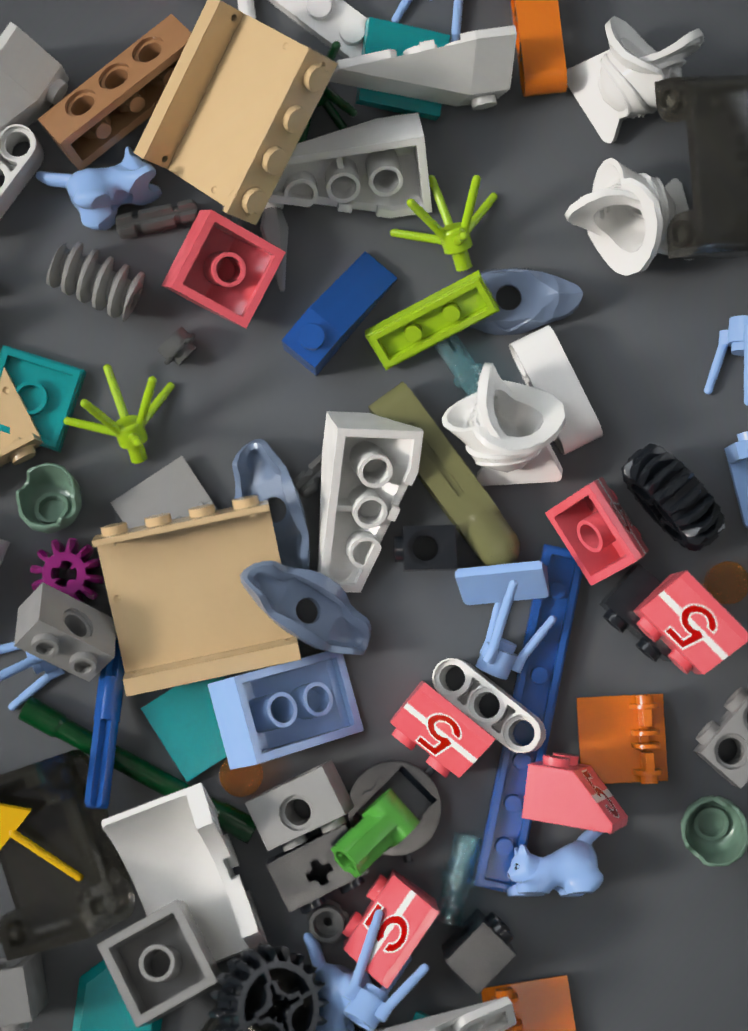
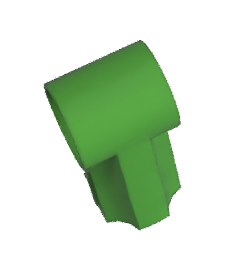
M391 788L369 805L361 814L363 818L348 830L331 848L335 857L334 860L345 872L352 874L355 878L362 875L389 847L393 848L400 843L420 823V820Z

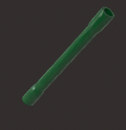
M32 696L27 700L19 714V720L50 737L66 742L90 756L92 731L71 721L65 714ZM116 745L113 769L163 796L191 786ZM210 796L218 812L221 830L248 844L256 829L251 815L229 803L220 802Z

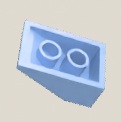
M325 651L301 658V660L274 665L207 684L230 770L257 765L364 731L343 654Z

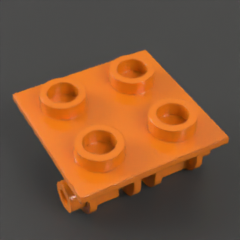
M663 693L576 698L580 764L591 765L604 784L635 782L657 784L658 781H668Z
M567 974L485 987L481 991L482 1002L506 996L512 1002L517 1024L506 1031H576Z

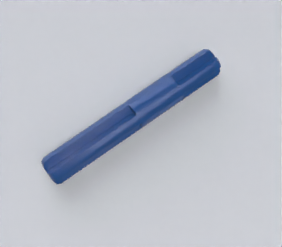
M117 636L115 641V658L100 671L93 719L94 727L84 800L86 807L91 809H107L110 801L118 726L124 692L123 677L125 674Z

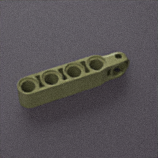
M402 381L370 404L368 409L371 414L415 426L424 431L417 477L451 523L456 525V530L464 538L478 559L485 566L514 563L521 551L517 534L410 388Z

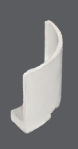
M202 783L102 820V828L118 851L136 888L146 916L176 900L186 902L216 963L237 956L245 949H255L259 945L268 944L250 890H245L240 874L235 876L232 869L240 865L228 834H222L218 821V812Z

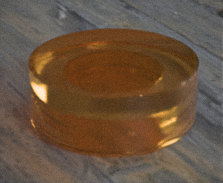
M724 561L717 563L707 571L704 578V588L720 604L738 603L748 593V573L736 562Z
M227 759L223 762L219 773L223 788L229 794L237 797L253 794L262 784L264 777L261 763L230 770Z

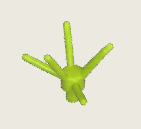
M429 175V185L445 226L442 228L414 199L410 198L407 200L408 207L435 234L391 229L390 235L396 238L442 245L444 253L452 255L456 271L468 270L473 266L468 249L473 245L470 233L497 200L498 195L494 192L491 193L473 215L481 181L479 175H474L462 222L453 223L436 177Z
M105 364L103 370L120 419L115 422L89 400L82 399L80 405L102 424L72 417H65L63 420L64 424L115 436L119 446L128 450L131 462L133 464L142 463L148 458L144 443L148 440L145 426L173 391L175 385L173 382H168L151 403L157 379L155 376H150L138 415H129L110 364Z

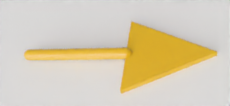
M0 803V850L11 837L76 881L80 882L83 880L84 876L82 873L17 831V828L32 809Z

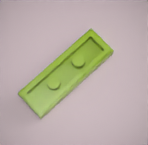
M477 270L366 329L365 337L385 370H388L499 312L500 309L480 271Z

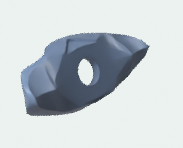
M528 268L484 270L480 273L495 300L496 293L500 288L511 286L518 290L521 301L519 306L513 310H505L499 306V312L470 327L493 335H515L530 332L545 324L565 319L579 307L583 298V291L578 285L570 281Z
M255 439L244 445L233 460L232 469L235 478L234 499L249 495H258L259 501H269L274 497L280 498L285 503L286 515L280 522H273L281 564L292 568L309 569V533L299 493L287 467L274 449L265 440Z
M276 561L254 563L240 574L242 585L256 604L273 622L287 633L305 644L320 650L349 655L365 654L371 638L370 621L351 605L343 588L329 577L310 569L284 566ZM301 599H309L316 605L317 617L310 624L302 622L296 614V606Z

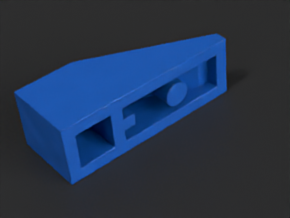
M365 251L306 310L281 340L284 350L317 376L398 278Z

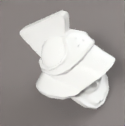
M613 16L605 24L610 49L567 69V85L602 140L607 143H614L617 140L623 119L631 117L634 119L636 116L640 118L641 115L644 118L645 114H653L658 109L685 112L688 110V100L683 85L681 67L687 62L685 58L701 47L704 42V35L700 28H697L662 51L656 52L624 20Z
M613 158L604 160L597 170L592 193L580 197V199L570 205L565 213L568 222L588 231L591 241L606 263L616 273L625 276L645 271L657 253L689 261L700 254L682 183L677 178H674L663 186L660 178L652 177L647 173L637 174Z
M485 362L481 373H479V382H477L478 392L457 401L446 410L442 417L443 426L466 444V451L476 461L475 464L482 466L477 472V480L482 486L560 481L563 468L550 443L558 437L566 424L563 403L551 393L524 384L502 380L494 364Z

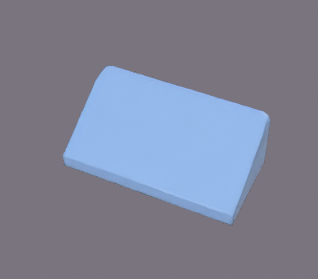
M540 560L461 568L455 571L456 582L462 600L466 605L503 602L511 580H516L518 583L513 601L540 599L549 596L547 566Z

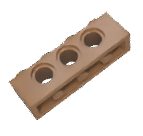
M172 14L38 118L56 145L78 170L86 168L152 115L191 35V32Z

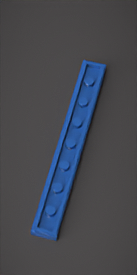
M548 544L543 545L540 561L547 566L549 596L532 599L522 649L549 616L554 615L557 620L527 658L521 673L516 674L512 693L514 699L544 723L546 738L539 749L530 753H515L502 744L473 882L474 886L506 893L510 886L517 884V882L508 878V870L515 854L514 848H519L520 845H526L527 847L532 820L522 818L528 766L530 763L543 760V755H546L583 574L568 549ZM526 720L518 722L513 729L515 741L522 746L529 745L532 742L535 734L533 726Z

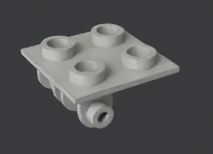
M180 456L110 502L122 522H127L128 528L145 525L144 518L171 513V518L177 519L189 516L188 509L214 504L183 456Z

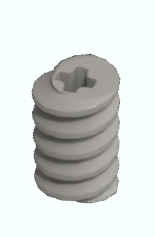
M78 241L71 250L67 248L66 243L62 244L51 261L46 284L52 288L61 285V291L68 296L76 292L77 299L82 303H87L92 299V307L100 311L107 307V313L110 317L117 318L123 314V321H126L134 311L142 294L145 273L140 271L130 280L128 279L130 269L128 264L125 263L117 272H114V257L109 256L100 265L98 264L99 250L94 248L87 257L82 256L83 242Z

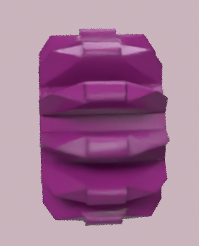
M69 538L66 549H64L60 540L55 539L51 541L53 555L43 549L37 552L38 557L45 564L43 567L38 565H31L30 572L42 575V579L31 584L33 590H36L42 583H45L83 603L82 594L92 600L98 598V593L90 585L92 582L104 584L105 581L103 576L93 575L92 571L101 568L100 559L87 561L93 554V546L87 544L78 552V539ZM69 563H72L73 565L70 569L77 571V577L75 580H68L66 586H64L65 579L59 578L60 569L66 570L69 567Z

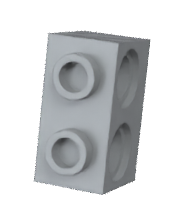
M742 687L738 688L724 704L727 712L717 723L711 720L702 728L696 736L699 744L693 750L727 782L740 789L748 782V687L746 690ZM731 738L737 746V752L732 760L723 762L718 755V747L723 740Z

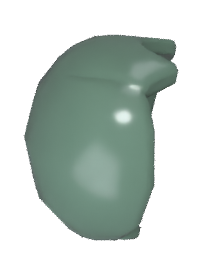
M47 462L31 467L27 470L25 484L16 491L19 516L33 531L54 534L74 523L82 508L80 485L62 465Z
M720 795L701 796L687 806L680 821L682 840L686 849L704 865L709 867L729 866L743 857L748 847V822L737 805Z

